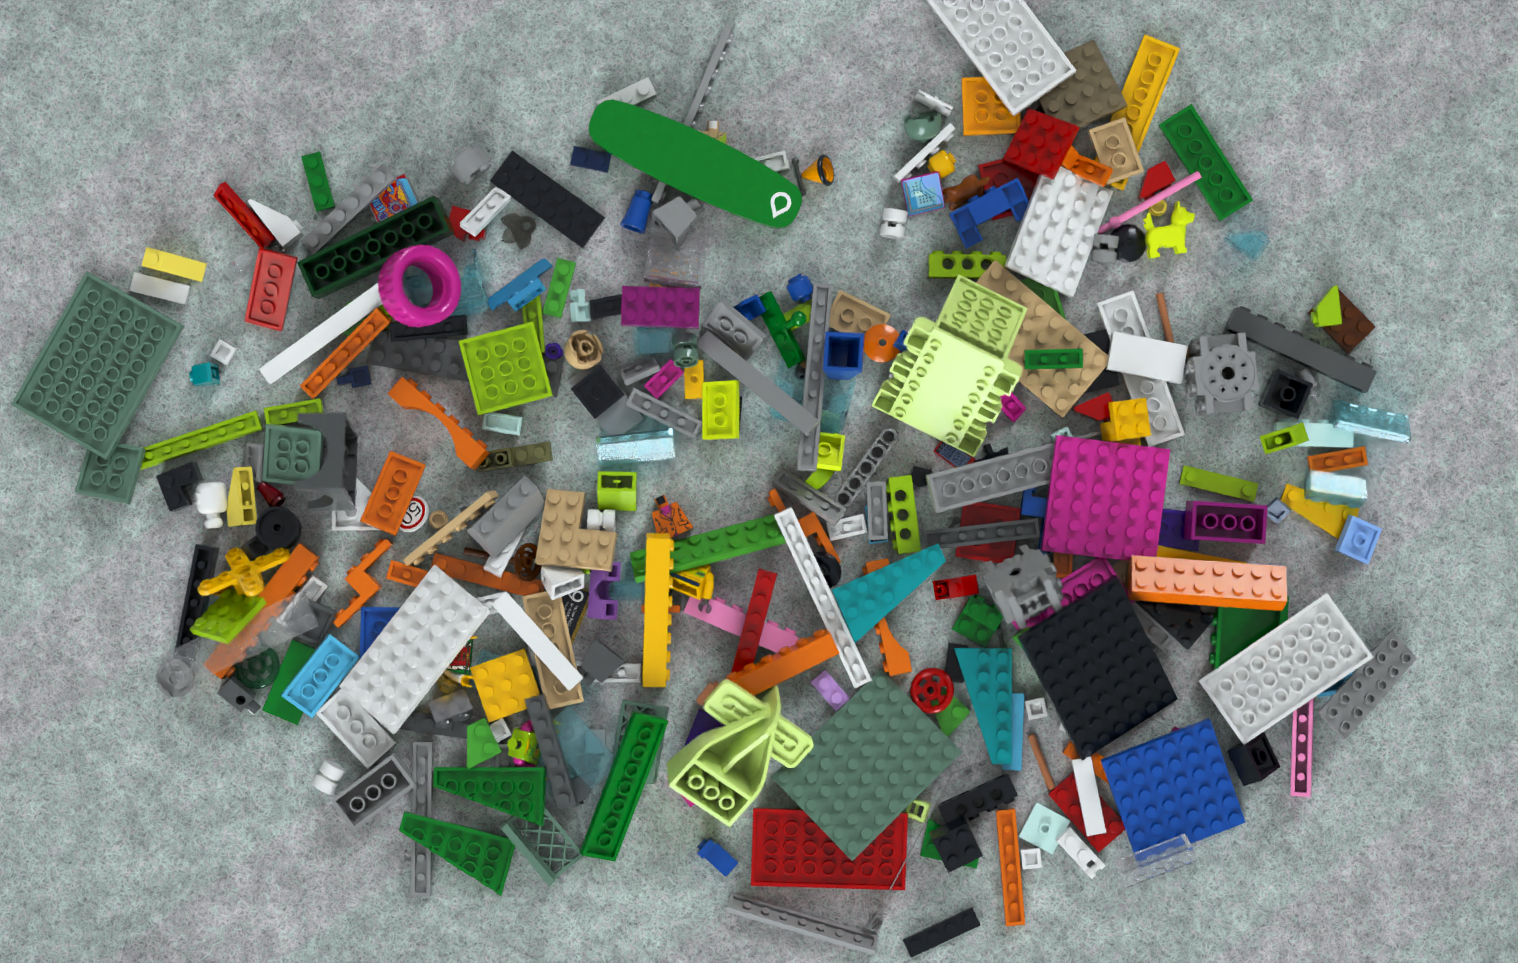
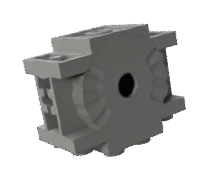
M1246 333L1203 336L1192 339V343L1189 344V350L1193 357L1186 359L1184 374H1187L1188 380L1185 383L1186 393H1189V397H1197V400H1195V410L1199 416L1253 410L1251 391L1259 390L1256 355L1255 351L1247 352ZM1222 370L1226 372L1225 379L1222 377Z
M1026 544L1019 547L1022 555L1007 558L1002 563H998L996 567L992 561L985 563L988 573L983 575L993 601L1006 623L1015 621L1020 630L1027 627L1026 619L1039 615L1048 609L1050 605L1055 612L1062 608L1060 602L1063 601L1062 597H1064L1061 592L1063 585L1060 579L1056 577L1057 570L1054 564L1050 562L1047 554L1043 555L1039 549L1035 551L1034 549L1030 550Z

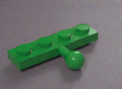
M772 291L760 296L759 298L766 309L761 316L787 367H793L806 358L790 328L804 325L806 315L802 311H796L792 314L791 319L786 321Z

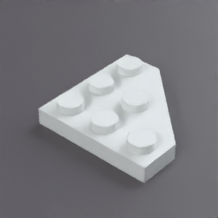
M357 477L355 510L332 511V531L380 530L360 522L372 492Z

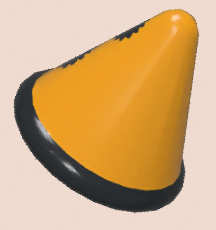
M825 154L820 155L815 162L802 172L801 176L804 179L818 182L825 186L832 185L834 169L830 158Z

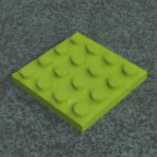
M533 321L459 341L478 416L553 396Z

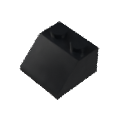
M1275 369L1270 376L1258 406L1284 416L1299 419L1313 383L1280 369Z
M1264 732L1245 745L1241 742L1227 751L1243 786L1262 781L1280 768Z

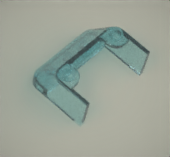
M473 249L474 264L464 268V277L460 278V300L450 316L480 313L489 308L483 269L477 249ZM406 269L403 274L402 283L407 298L415 306L426 308L432 299V284H427L426 279L419 275L409 277Z
M781 360L775 385L792 398L794 391L792 384L781 380L785 360ZM853 377L851 380L848 396L838 394L832 398L830 407L822 406L821 431L839 433L843 430L856 378ZM792 398L793 400H795L798 404H800V405L802 406V404H803V401H802V400H798V399ZM770 406V415L774 419L791 423Z

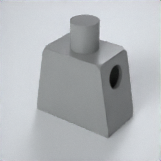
M677 197L654 210L653 219L678 244L696 224L697 215L694 211L701 205L694 197L687 203L681 197Z

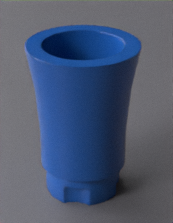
M636 189L620 225L625 229L644 234L653 195Z

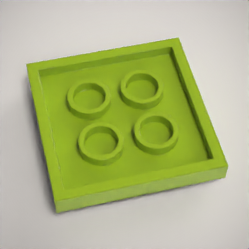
M227 589L195 621L190 630L194 635L229 644L267 602L263 597L246 596L245 594L238 595L236 590Z

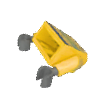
M709 564L669 574V577H673L672 589L698 600L703 598V601L698 604L699 611L702 612L703 606L707 605L706 613L709 614L712 607L709 604V599H712L714 590V575ZM669 589V596L672 594V589Z

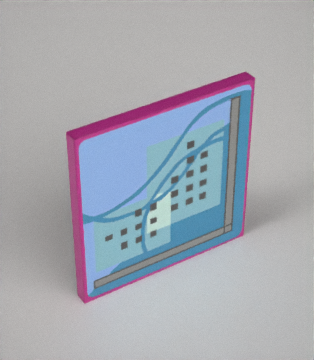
M939 172L901 180L908 216L945 208Z

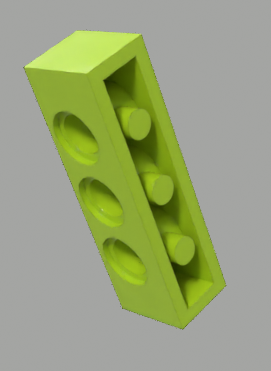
M932 251V254L928 255V279H956L958 274L967 279H979L986 271L981 267L982 261H988L991 265L996 260L1004 267L1006 255H1001V252H990V255H982L981 251H972L971 254H963V251H952V254H944V251ZM943 261H951L953 264L952 269H945L942 265ZM962 261H970L972 268L965 270L962 267Z
M912 475L890 477L888 482H886V494L890 493L891 501H887L888 512H892L893 520H890L891 532H895V539H892L893 551L897 550V554L921 551ZM901 490L905 493L903 501L895 499L896 491ZM901 509L906 510L908 513V517L903 521L897 517V513ZM903 528L910 531V537L906 540L900 537V531Z

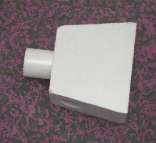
M542 565L541 582L550 598L554 600L584 588V573L579 568Z

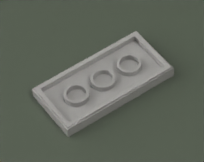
M600 360L593 367L582 369L568 381L572 386H575L601 365L625 396L596 418L614 442L642 422L644 418L638 411L625 405L628 396Z

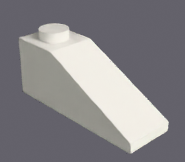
M252 199L247 201L282 247H289L304 235L301 232L303 227L297 220L293 221L291 218Z

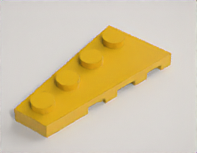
M1285 484L1280 499L1291 510L1338 540L1348 515L1357 517L1359 508L1290 484Z

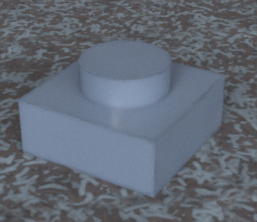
M1277 496L1268 504L1267 516L1277 524L1291 512V508Z

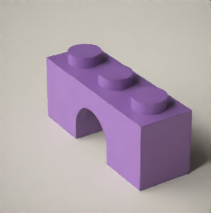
M613 561L612 571L591 570L587 618L617 620L618 600L611 599L609 586L613 581H620L621 562Z

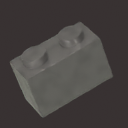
M465 688L428 702L437 728H447L453 722L458 720L465 721L474 715Z

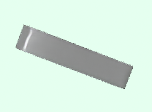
M886 428L879 434L837 492L835 502L840 504L838 501L840 494H846L849 497L847 504H840L844 508L853 502L895 444L897 433L894 429ZM885 432L893 434L894 439L892 442H886L883 439ZM879 447L882 450L880 458L872 455L873 448ZM863 463H869L871 465V471L869 473H863L861 471V465ZM852 478H857L860 481L859 488L853 489L850 487L849 482Z

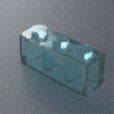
M1310 470L1304 478V499H1310L1313 502H1329L1332 505H1347L1350 508H1360L1367 500V479Z

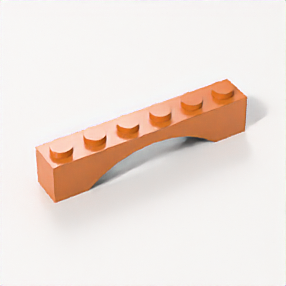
M401 377L387 394L405 409L425 411L437 417L446 426L453 439L456 456L471 469L476 470L490 454L486 450L488 446L480 439L476 441L472 437L474 433L467 427L462 429L458 425L460 421L452 414L448 416L444 413L446 409L438 402L434 404L430 400L432 398L430 394L425 390L422 392L416 388L418 384L413 379L409 378L407 380Z
M888 558L866 562V567H862L863 574L867 575L889 565ZM883 617L875 625L876 635L880 634L882 642H878L881 654L884 653L886 661H882L884 672H888L889 676L912 672L909 653L894 639L886 619Z

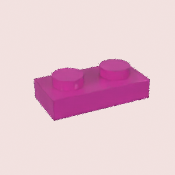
M671 359L660 369L661 371L657 372L644 385L656 399L661 397L684 374L679 367L674 365Z
M1011 392L1010 396L1006 394L1000 396L1002 403L1001 411L1009 420L1015 422L1026 410V407Z

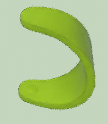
M817 468L816 472H813L805 483L817 490L831 478L835 470Z

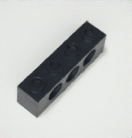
M1005 773L937 804L946 824L961 816H964L965 819L969 818V820L976 819L980 816L979 813L985 810L987 813L997 809V805L1003 802L1005 805L1015 801L1014 797L1018 795L1009 775ZM994 789H999L1001 793L997 799L991 798V791ZM976 797L983 799V803L979 807L973 805V800ZM958 805H964L966 808L965 812L961 815L955 812Z

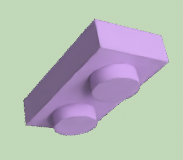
M826 670L822 671L811 681L812 685L835 711L850 699Z

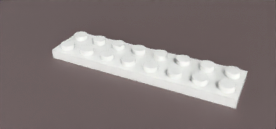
M1134 291L1096 304L1110 341L1113 331L1150 338ZM1121 373L1130 400L1146 397L1151 436L1144 437L1147 446L1152 447L1185 435L1166 381Z

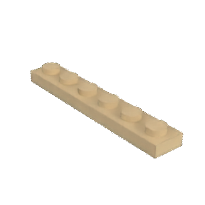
M496 491L486 492L405 557L403 561L406 566L413 564L417 566L425 560L424 556L433 554L439 549V544L442 542L444 544L452 539V534L463 530L470 519L472 521L477 519L481 515L480 511L484 508L489 509L495 504L494 500L499 497Z

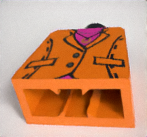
M665 495L654 499L659 509L652 512L657 533H669L670 538H673L693 528V525L677 502L669 505Z

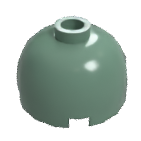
M937 112L919 113L920 115H916L915 118H911V114L903 118L905 132L910 138L919 140L921 144L931 142L930 139L936 137L941 130V113L937 115Z

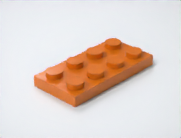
M390 451L360 522L396 536L426 465Z

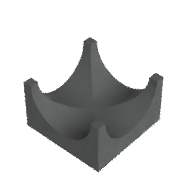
M298 413L299 423L308 424L323 434V447L328 449V454L324 465L316 474L307 479L295 481V490L324 494L317 500L308 501L309 511L355 510L358 436L346 413Z

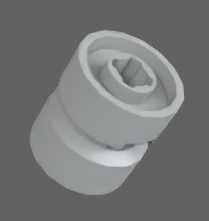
M1094 234L1093 245L1096 248L1092 250L1091 261L1116 264L1117 253L1115 249L1118 248L1119 237ZM1103 245H1108V250L1102 249Z

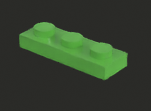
M557 258L543 314L562 318L576 267L575 262Z

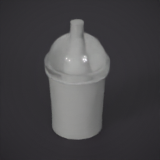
M1310 368L1297 372L1295 374L1296 377L1313 383L1307 399H1314L1315 403H1318L1317 397L1321 393V386L1318 385Z

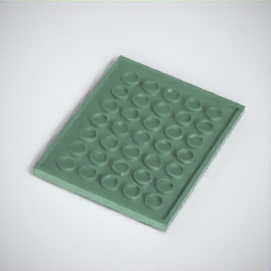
M86 271L11 405L102 458L109 460L182 332L184 325Z
M881 669L871 678L872 681L866 683L812 736L813 748L796 767L788 768L782 765L771 776L851 861L962 753Z

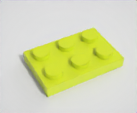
M740 381L702 382V440L739 438Z

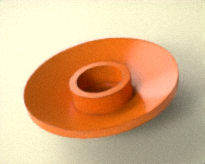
M878 324L871 327L864 336V351L866 355L873 361L881 363L894 359L900 351L893 346L899 335L898 332L886 324ZM884 339L886 345L880 346L879 340Z

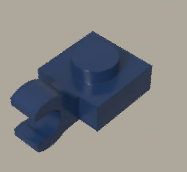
M368 365L349 369L350 375L336 377L339 386L349 383L352 384V388L372 385Z

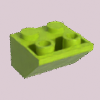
M598 471V509L637 511V472Z

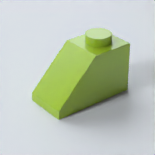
M1338 285L1330 287L1314 306L1313 312H1311V322L1314 323L1315 328L1342 324Z
M1303 422L1259 436L1265 455L1309 441Z

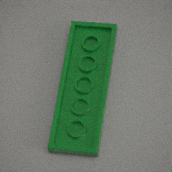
M1192 104L1158 125L1189 175L1199 171L1201 178L1194 181L1219 222L1253 201Z

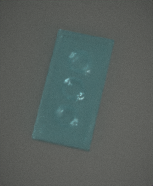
M568 705L553 719L565 760L592 789L609 774L615 756Z

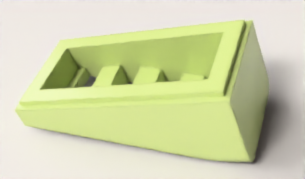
M915 798L907 806L906 811L903 810L902 812H907L909 818L924 823L927 820L932 803ZM913 803H916L914 813H910ZM920 806H924L922 814L919 816Z

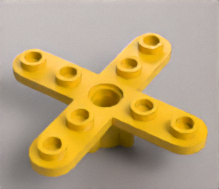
M232 548L225 555L231 571L222 572L215 578L202 581L198 586V592L200 595L205 596L234 585L238 595L255 596L264 589L263 585L265 582L261 572L287 561L291 556L288 549L278 548L272 553L259 556L250 562L242 549Z

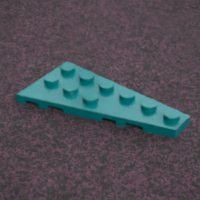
M935 544L832 589L855 643L946 562L939 544Z
M954 648L991 763L1012 764V648Z

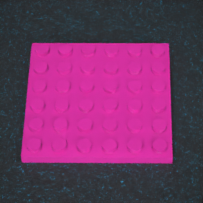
M1055 435L1041 550L1130 561L1132 555L1157 557L1170 449Z

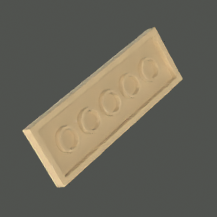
M547 591L522 596L525 613L577 670L562 597L552 600ZM534 652L542 693H545L549 709L584 702L580 682L569 691Z

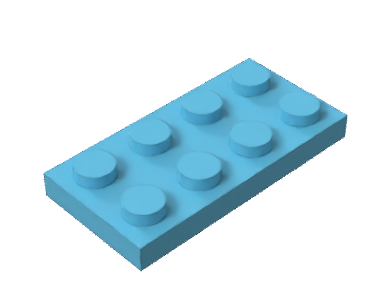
M328 634L280 695L313 718L360 656L331 634Z

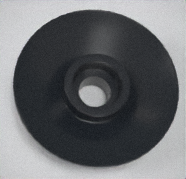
M1125 224L1113 230L1111 235L1119 237L1118 248L1115 249L1117 260L1133 262L1144 254L1146 250L1145 235L1138 227ZM1126 239L1131 240V246L1125 244Z

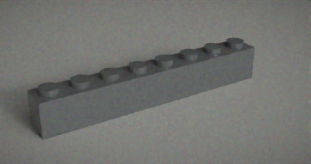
M1240 306L1233 309L1224 330L1233 334L1246 333V340L1361 393L1368 392L1377 372L1372 369V365L1365 362L1360 364L1355 361L1354 357L1344 354V356L1338 354L1337 349L1330 346L1325 348L1320 345L1318 340L1313 338L1308 340L1302 337L1303 334L1298 331L1292 330L1290 332L1285 329L1286 326L1278 322L1273 324L1267 321L1268 318L1261 314L1253 315L1250 313L1251 310L1246 307Z

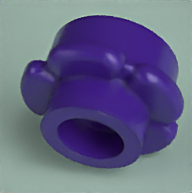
M549 343L545 346L544 355L550 359H559L563 355V349L560 348L558 343Z

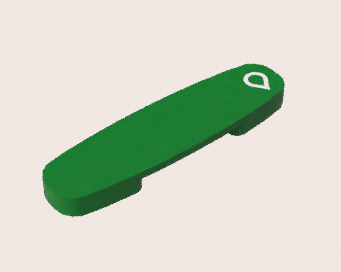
M613 99L600 103L592 114L588 127L590 137L595 144L629 166L687 195L730 212L734 216L774 229H783L791 225L800 210L802 196L796 185L755 159L700 131L657 113Z

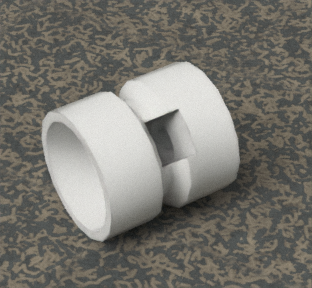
M884 208L882 216L884 224H881L880 236L904 239L905 227L903 224L907 222L908 212L900 209Z
M588 509L587 530L615 532L616 510L605 509L603 512H600L599 509Z
M324 759L319 768L321 773H317L314 776L311 785L326 794L333 795L337 788L336 781L342 780L346 770L334 762Z

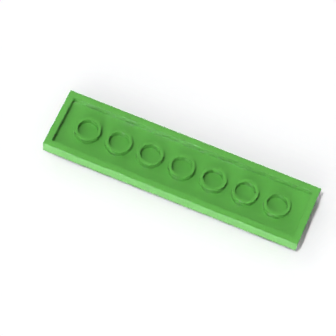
M773 514L674 540V551H670V558H673V570H669V574L785 544V538ZM646 549L631 552L630 558L636 583L645 581Z

